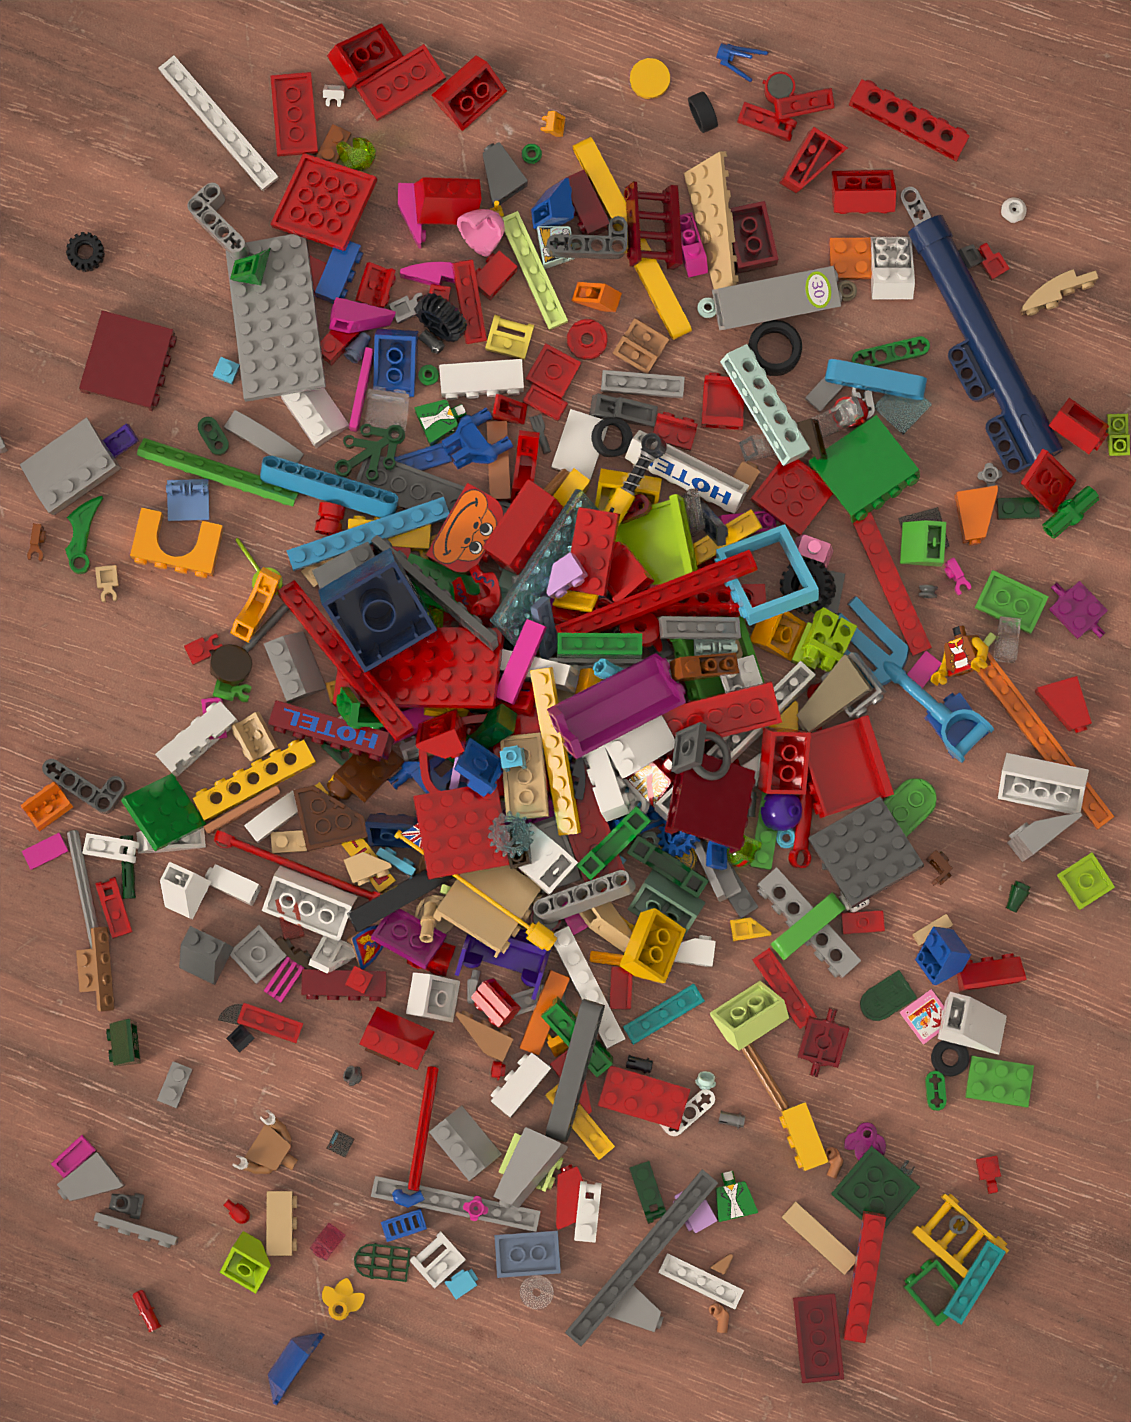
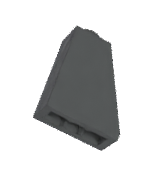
M500 142L495 145L492 143L484 149L483 162L491 202L494 207L495 201H499V205H501L526 188L528 180Z

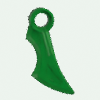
M98 496L83 503L67 517L73 527V537L65 551L69 559V566L76 574H84L90 569V560L86 555L88 536L93 517L103 500V496ZM83 558L85 566L80 569L74 566L76 559Z

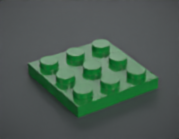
M172 773L124 796L121 800L155 852L204 828L203 826L206 825V822Z

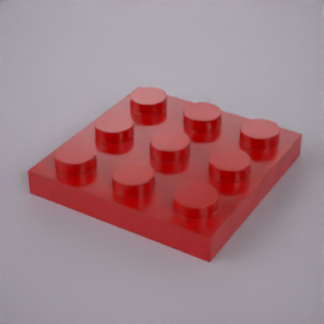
M797 459L785 466L779 462L750 500L781 524H785L797 536H800L833 493L818 473Z

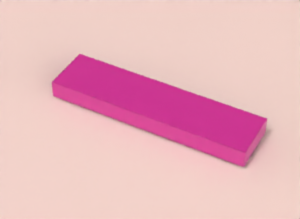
M365 347L349 424L350 431L354 432L358 431L374 357V350L372 348Z
M526 619L499 682L497 698L513 705L515 704L547 629L546 626Z

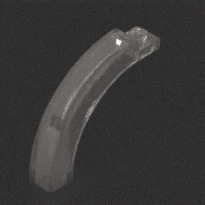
M851 397L841 404L812 417V419H818L822 437L824 438L856 423L855 420L863 417L864 414L858 397ZM764 433L752 435L739 442L745 462L776 455Z

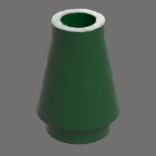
M1015 880L1014 885L1011 884L1005 908L1017 913L1020 906L1029 896L1031 887Z

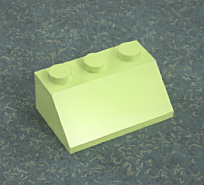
M761 981L710 1012L712 1019L725 1039L738 1051L789 1019L784 999Z

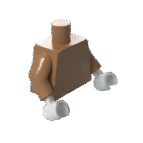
M266 1110L270 1114L268 1119L260 1117L265 1125L246 1156H236L241 1159V1163L239 1165L233 1164L235 1168L244 1169L254 1174H270L273 1171H278L281 1164L290 1170H293L297 1164L298 1159L288 1154L292 1148L290 1144L292 1138L286 1125L278 1120L270 1110Z

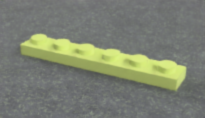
M516 211L502 217L505 226L504 233L549 331L568 323L567 317L519 212Z

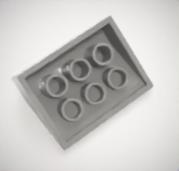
M87 417L20 464L36 495L48 513L54 516L121 469Z
M1081 812L1034 821L1030 825L1026 822L1009 835L1011 839L1007 844L1023 862L1083 815Z

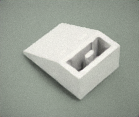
M870 237L872 299H913L915 277L910 237Z
M530 822L527 826L531 850V864L518 868L548 895H551L576 867L578 862Z
M950 992L945 1001L938 1039L999 1055L1007 1016L972 997Z

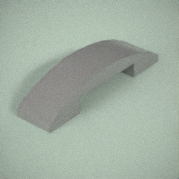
M236 410L224 426L226 430L239 438H243L270 456L299 463L304 453L274 432Z

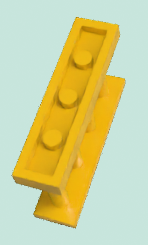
M942 1194L940 1197L945 1203L925 1226L922 1225L920 1228L915 1226L910 1231L962 1279H964L968 1272L962 1266L964 1263L963 1259L983 1236L1004 1250L1006 1254L1009 1251L1006 1248L1007 1243L999 1236L996 1238L958 1206L959 1201L952 1194L948 1196ZM951 1208L961 1216H964L977 1229L962 1249L953 1256L946 1250L948 1248L947 1245L957 1234L949 1230L937 1242L930 1237L931 1231ZM958 1219L953 1225L954 1229L958 1228L957 1231H960L961 1226L964 1225L963 1220L960 1221Z

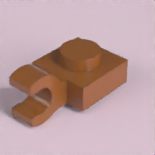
M33 523L30 539L31 545L27 553L28 560L32 559L34 553L39 554V562H42L44 559V554L40 548L41 543H45L46 531H44V527L41 524Z

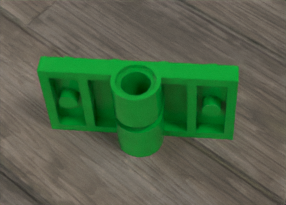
M410 553L407 561L411 564H417L421 568L422 574L426 577H432L441 590L446 589L452 595V599L456 603L458 602L454 597L452 582L458 577H461L466 593L474 596L480 593L479 583H475L471 576L454 573L438 563ZM413 583L427 607L435 606L432 610L448 613Z

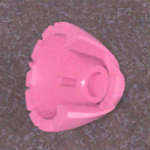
M489 209L470 211L457 219V226L463 239H466L465 242L479 255L486 257L497 247L505 230L503 218L497 212Z

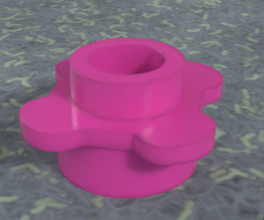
M475 1196L471 1202H466L463 1205V1209L469 1213L470 1220L477 1221L479 1216L488 1213V1207L483 1205L480 1196Z

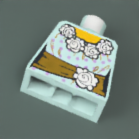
M569 226L537 227L544 269L575 259L551 257L546 252L547 240L550 236L554 234L572 235ZM554 242V249H558L557 243ZM565 242V244H564V246H565V247H564V250H567L566 248H567V243H568V242ZM579 243L571 244L573 250L582 248Z

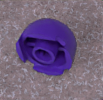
M767 794L763 800L766 801L764 807H761V817L766 827L772 828L773 831H787L799 823L802 817V804L795 794Z

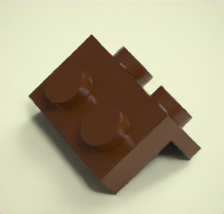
M935 850L926 858L930 865L940 874L931 882L933 886L937 883L942 885L952 876L950 871L953 867L948 863L949 858L942 851L938 852Z

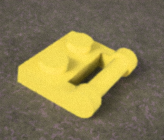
M494 315L485 350L525 360L534 325L529 323L525 325ZM498 326L523 332L525 337L497 331Z

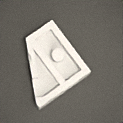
M323 935L310 959L309 965L328 974L356 958L353 945L343 940L339 942Z

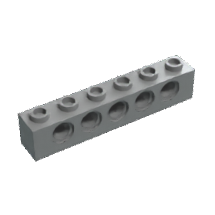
M777 867L757 884L759 888L757 892L765 900L768 898L773 903L771 907L778 915L783 914L787 918L785 922L789 927L813 909L810 903ZM782 888L785 892L784 898H776L773 893L774 889ZM795 903L799 907V912L797 914L789 913V904ZM829 924L804 943L807 947L811 945L816 950L814 955L821 962L825 960L830 966L828 970L835 978L838 976L843 978L861 962L859 957ZM819 934L826 936V945L821 946L817 944L816 936ZM832 950H838L841 953L839 961L831 959L830 952Z

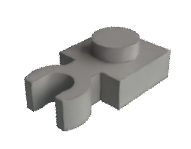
M417 293L412 300L405 296L389 304L390 309L396 311L394 317L398 324L416 316L417 300L423 297L422 293Z

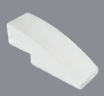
M291 791L244 825L257 843L278 830L298 814L294 792Z

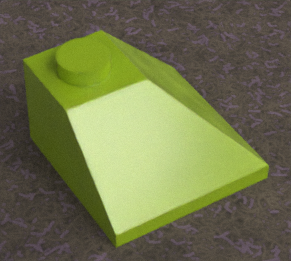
M243 1231L233 1245L219 1273L256 1294L271 1266L262 1242Z

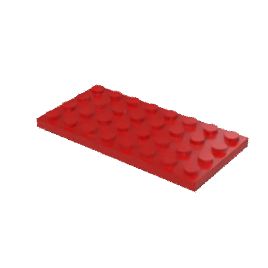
M437 627V631L377 665L369 670V672L397 707L495 709L505 630L503 628H491L498 635L499 644L492 651L466 628ZM337 669L333 705L338 707L336 699L337 695L340 694L341 687H349L360 702V707H368Z

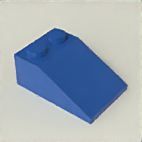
M377 329L374 341L373 395L414 397L418 331Z

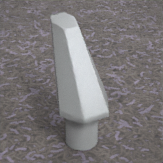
M472 970L471 979L467 981L468 1004L474 1003L471 996L481 985V981H479L480 971Z

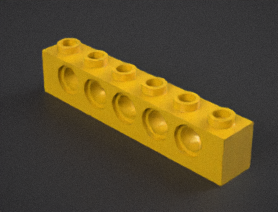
M294 740L288 744L289 748L283 751L281 749L275 750L269 754L270 758L264 761L262 758L256 760L251 764V768L247 770L239 769L232 774L234 777L228 780L225 778L220 779L214 783L215 787L209 790L204 788L196 792V797L193 800L204 821L207 822L314 766L316 761L305 741ZM290 754L295 755L297 758L293 765L285 763L286 757ZM271 764L278 766L277 773L273 775L267 773V767ZM250 775H259V782L257 784H250L248 782ZM233 784L241 786L238 794L230 793V787ZM216 793L222 795V801L219 804H213L211 801L212 796Z

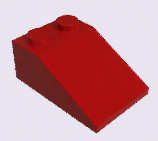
M380 23L336 44L327 57L347 88L351 89L402 58L403 54L384 25Z

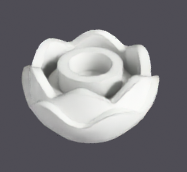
M1012 197L1005 200L1002 204L1001 214L1010 223H1016L1024 219L1027 208L1021 199Z

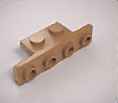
M107 927L91 928L92 949L76 950L79 991H96L98 1012L114 1010L108 929Z

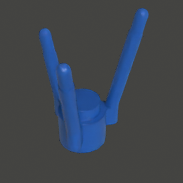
M721 43L716 58L721 60V65L727 66L741 77L752 82V78L730 64L729 61L733 62L735 55L752 59L753 56L747 53L768 55V52Z

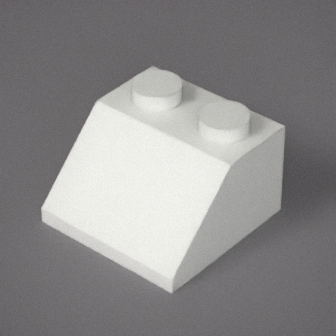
M413 972L406 1014L453 1023L460 981Z

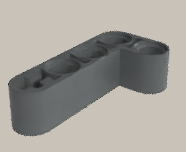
M621 216L613 217L609 222L608 236L554 234L547 240L546 252L551 257L620 259L625 255L627 248V221ZM620 224L623 230L615 231L612 226ZM554 242L557 243L558 249H554ZM565 242H568V243H567V248H566L567 250H564V247H565L564 244H565ZM579 243L582 248L580 250H573L571 244ZM598 243L602 246V249L595 251L591 245ZM620 244L623 249L619 252L614 251L612 245Z
M55 759L46 760L42 766L43 773L49 779L55 781L58 785L102 814L111 813L127 790L126 783L118 776L110 777L102 789H99ZM49 766H55L62 773L61 776L54 772L50 773ZM68 776L75 777V783L71 786L65 784V779ZM116 781L121 782V789L113 792L111 785ZM91 787L92 795L87 798L83 797V789ZM102 799H109L110 805L108 808L101 809L99 807Z

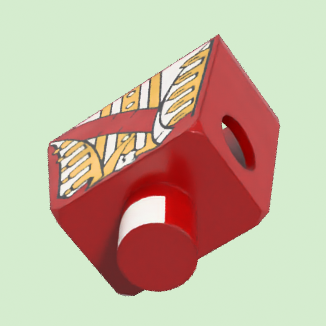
M668 756L665 761L659 757L627 778L653 807L674 786L676 774L671 772L672 756Z

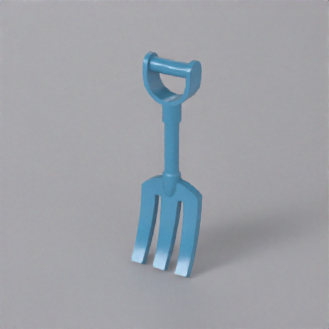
M855 596L847 605L892 654L889 656L858 628H856L850 642L876 668L872 673L882 686L891 681L899 684L931 712L930 715L942 724L941 734L946 749L958 761L963 763L965 761L964 756L987 732L992 733L994 728L986 719L973 710L962 709L952 712L912 680L903 669L908 659V645ZM842 613L837 614L839 616L838 619L842 617L849 621ZM846 649L844 655H849L851 652ZM861 671V673L863 674V676L865 677V679L868 681V683L870 684V686H871L872 688H874V686L871 684V682L868 680V678H867V677L864 675V673ZM965 719L977 722L978 724L955 747L947 740L948 731L956 722Z

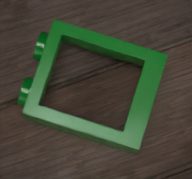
M928 1259L920 1266L922 1270L917 1275L912 1273L904 1280L906 1284L903 1288L936 1326H939L948 1318V1316L943 1314L946 1306L934 1315L911 1287L934 1267L955 1292L959 1285L937 1259L933 1261Z

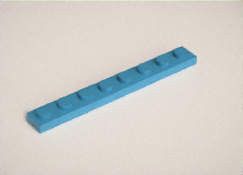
M444 497L286 551L293 571L337 557L363 543L368 542L369 545H372L371 540L376 535L382 539H389L445 520L450 513Z

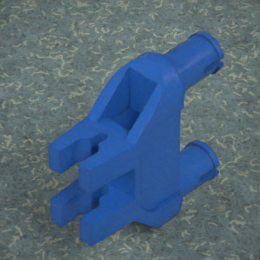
M486 407L472 416H463L456 432L442 440L443 449L446 454L454 453L452 458L457 469L472 462L492 463L497 460L498 455L513 448V444L508 436L491 445L478 430L477 426L492 419V415Z
M435 756L429 761L431 779L438 790L445 791L447 785L451 782L453 768L440 777L435 769L446 759ZM404 762L401 766L402 769L388 779L390 784H393V787L397 790L409 778H413L426 794L429 793L421 778L420 762Z

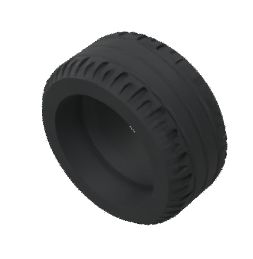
M772 320L766 321L755 328L750 336L748 347L754 352L757 362L765 370L766 375L781 376L793 370L798 364L802 353V340L796 329L789 323ZM769 333L784 335L792 345L790 358L778 364L765 361L757 349L760 338Z

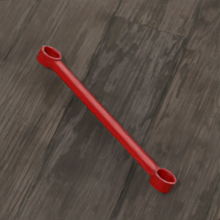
M821 683L810 685L807 691L808 699H810ZM807 787L806 795H799V800L802 804V817L796 825L794 848L788 856L789 863L794 868H806L811 863L808 838L810 837L814 799L809 794ZM800 851L804 855V862L802 863V865H799L797 863V857Z
M217 830L214 836V842L221 848L235 847L366 899L371 900L381 894L375 891L371 892L238 840L236 837ZM218 843L226 845L227 847H222Z

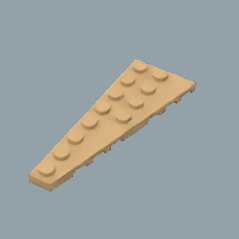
M726 151L716 153L684 173L714 289L734 286L739 282L738 275H735L734 262H737V257L733 255L732 242H735L733 216L731 209L728 207L731 195L730 190H727L726 177H729L728 170H725L724 157H727Z

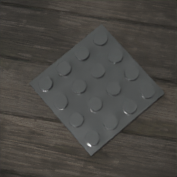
M881 797L874 799L808 838L851 908L856 907L924 867L922 860Z

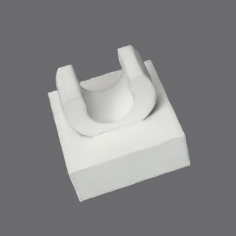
M325 85L323 98H327L326 106H330L331 99H336L338 102L337 107H340L345 95V86Z

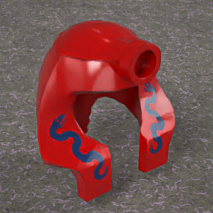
M474 565L469 571L475 583H479L480 593L475 596L466 593L464 583L461 577H458L452 582L455 600L461 602L472 615H476L480 619L492 618L498 614L502 607V593L499 582L493 572L484 573L479 565Z

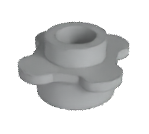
M992 463L985 464L984 470L978 473V479L986 482L988 487L995 486L996 480L1002 477V472L994 467Z

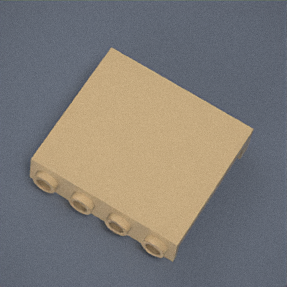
M509 865L460 874L462 878L524 922H526L532 912L529 910L531 905H534L542 897L539 894L541 888L533 880L516 869H510ZM458 879L433 915V918L440 922L444 918L495 950V958L498 957L500 952L503 954L506 952L511 944L508 940L511 936L515 938L521 929L517 921Z

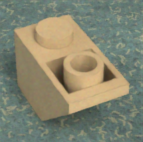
M364 852L344 859L354 885L357 883L359 886L371 882L369 878L378 876V878L390 874L389 870L393 869L390 863Z

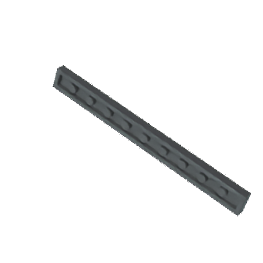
M703 1169L697 1174L566 1330L565 1334L579 1346L586 1342L718 1184L715 1179Z

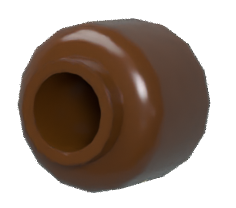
M333 774L327 783V787L330 790L328 794L338 801L339 799L348 800L353 792L335 778Z

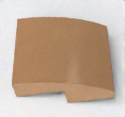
M634 318L613 354L640 371L649 374L670 339L637 318Z

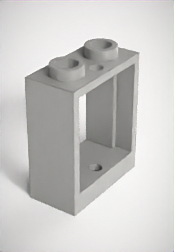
M852 652L849 656L877 690L856 708L851 705L845 709L849 717L857 716L859 718L868 711L866 709L872 703L876 705L883 700L884 697L882 695L887 691L859 654ZM827 672L822 677H820L821 680L824 681V679L828 676L830 672Z

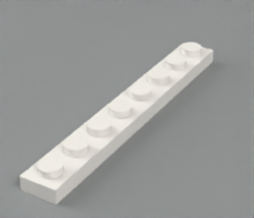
M172 56L158 68L262 191L279 179L276 173L175 56Z

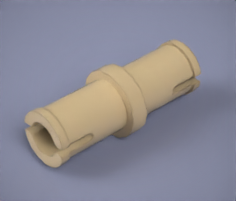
M431 901L425 903L424 915L420 920L422 928L419 938L425 943L433 941L434 928L437 926V920L433 918V915L438 906L437 903Z

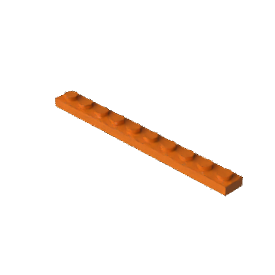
M988 651L987 656L991 666L985 669L982 668L980 672H977L1044 761L1076 767ZM1087 781L1081 810L1098 830L1114 818V815Z

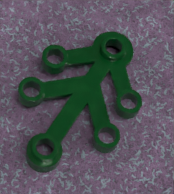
M363 424L360 428L362 436L366 438L372 435L383 437L377 442L354 438L352 435L345 436L343 443L346 448L360 447L365 448V450L348 461L345 459L338 460L335 464L337 475L341 477L349 476L352 468L371 456L366 477L369 481H376L379 477L377 469L381 450L389 445L387 457L383 460V465L387 470L394 469L396 466L394 458L397 445L401 444L405 439V431L400 425H391L384 429L372 427L370 424ZM365 428L371 429L369 433H364L363 430ZM393 433L399 434L397 438H392ZM348 439L353 440L351 445L346 444ZM388 460L393 461V464L391 466L386 465V462ZM347 467V471L344 473L340 472V469ZM370 472L376 473L374 477H369Z

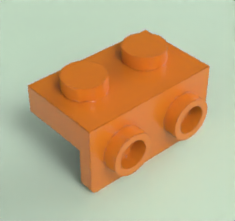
M54 781L46 785L33 797L28 798L21 807L40 832L72 809L73 805Z

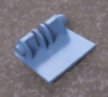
M208 479L167 480L168 521L209 520Z

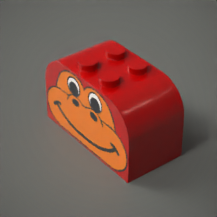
M467 483L426 554L427 558L454 573L471 575L469 569L474 565L481 567L483 562L487 563L491 557L482 547L504 516L500 503L492 496Z

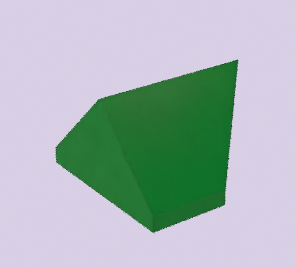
M271 248L253 256L235 260L230 280L261 286Z

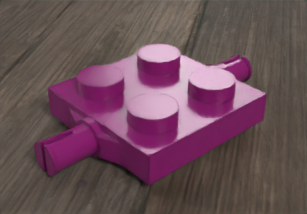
M1080 581L1066 591L1058 582L1051 587L1059 597L1049 610L1077 639L1090 630L1099 639L1106 633L1097 623L1108 610Z

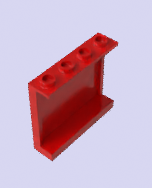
M868 715L811 733L807 790L813 796V809L816 815L819 814L820 818L869 803L878 797L884 798L894 795Z

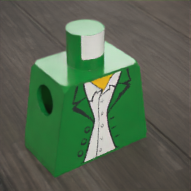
M447 400L414 408L430 446L437 444L454 433L458 427L456 419L466 415L462 404L450 408Z
M734 1171L721 1173L724 1186L715 1188L718 1222L758 1213L746 1182L736 1183Z

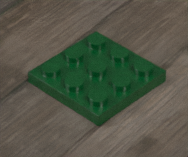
M871 1145L831 1192V1195L861 1220L863 1211L885 1214L886 1228L918 1191L920 1185Z

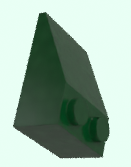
M125 1019L110 1023V1028L106 1029L107 1041H111L112 1049L108 1050L109 1061L113 1062V1066L141 1064L137 1022L132 1019Z

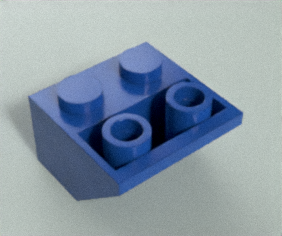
M564 178L547 189L532 207L533 229H537L538 226H562L574 218L575 210L572 205V188L569 178Z
M933 926L915 960L931 983L938 985L962 972L972 954L953 929Z

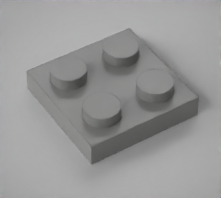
M260 925L240 941L230 954L256 984L287 957Z

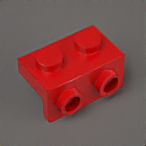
M367 262L355 301L384 308L390 299L388 294L390 288L395 283L396 270Z

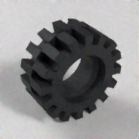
M81 232V235L75 234V238H70V243H67V257L71 265L77 270L81 269L83 272H86V270L93 271L94 267L98 268L99 263L103 262L102 258L105 256L104 247L96 235L93 236L92 233L88 232V234H85V232ZM82 245L91 246L93 248L92 256L88 259L80 258L78 256L79 247Z

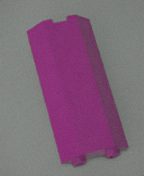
M655 653L548 708L547 711L555 731L557 733L560 732L564 738V746L574 758L578 759L686 703L684 687L681 683H677L671 678L669 673L670 665L667 659Z

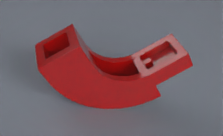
M519 430L510 504H512L527 480L533 483L535 481L539 432Z

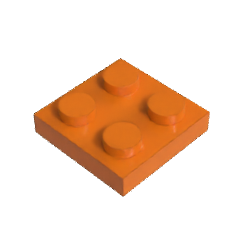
M871 238L829 239L830 266H834V270L837 271L838 280L872 278Z

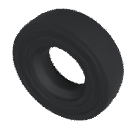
M941 1040L932 1050L931 1062L935 1070L944 1076H956L967 1068L969 1052L966 1046ZM947 1049H952L958 1054V1061L953 1066L946 1065L942 1060V1054Z

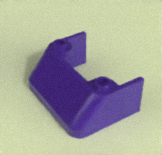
M520 929L515 938L511 936L508 940L511 944L504 954L500 952L498 957L495 958V950L467 934L455 975L459 976L463 965L468 968L479 967L482 961L522 973L521 980L525 985L535 987L531 998L535 1000L552 947L549 951L541 950L526 939L528 935L525 933L526 930Z

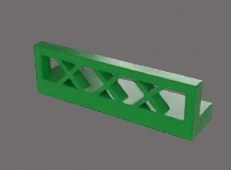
M557 996L553 1000L552 1005L541 1014V1017L569 1047L577 1017ZM596 1039L589 1069L598 1077L613 1065V1056Z

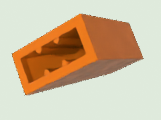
M998 485L956 492L955 501L963 544L969 543V546L978 545L985 539L998 492Z

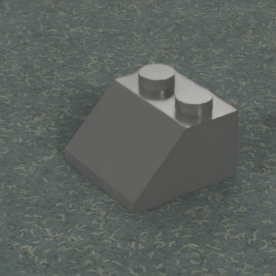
M190 926L181 943L179 968L216 985L234 947Z

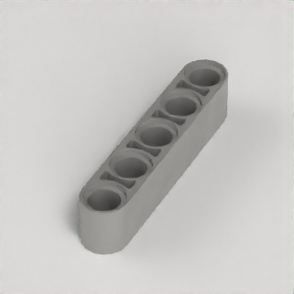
M619 870L541 898L534 903L533 911L543 923H553L630 895L635 890L636 885L626 871Z

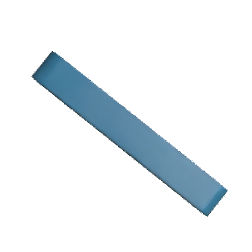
M266 456L262 460L260 478L266 483L380 518L396 513L398 496L393 492L276 456Z

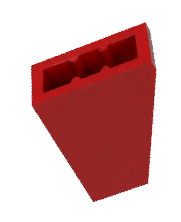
M1077 676L1035 689L1036 695L1069 732L1075 730V733H1080L1088 730L1087 726L1091 725L1092 722Z
M572 1164L561 1168V1173L557 1176L556 1227L558 1230L576 1223L580 1181H583L578 1167L573 1168ZM586 1192L585 1198L591 1199L589 1193Z

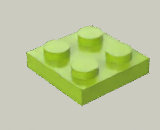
M1093 853L1088 854L1056 875L1079 910L1115 888Z

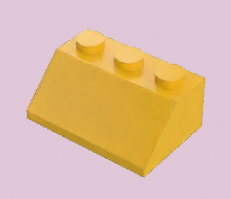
M601 468L594 510L604 511L617 487H623V482L628 479L627 472ZM644 475L645 478L641 479L640 486H637L634 491V496L638 494L645 495L650 499L652 505L657 504L662 478Z
M656 908L641 912L619 966L635 977L666 983L686 929Z

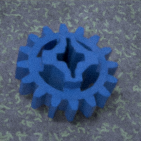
M662 820L665 825L658 828L662 832L657 837L661 839L658 844L663 847V851L673 857L676 855L683 857V852L689 855L690 848L696 849L694 844L701 841L699 838L681 831L674 834L666 833L667 821Z

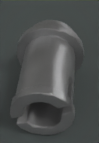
M721 1110L718 1124L735 1126L737 1129L739 1127L743 1128L745 1115H741V1112L735 1114Z

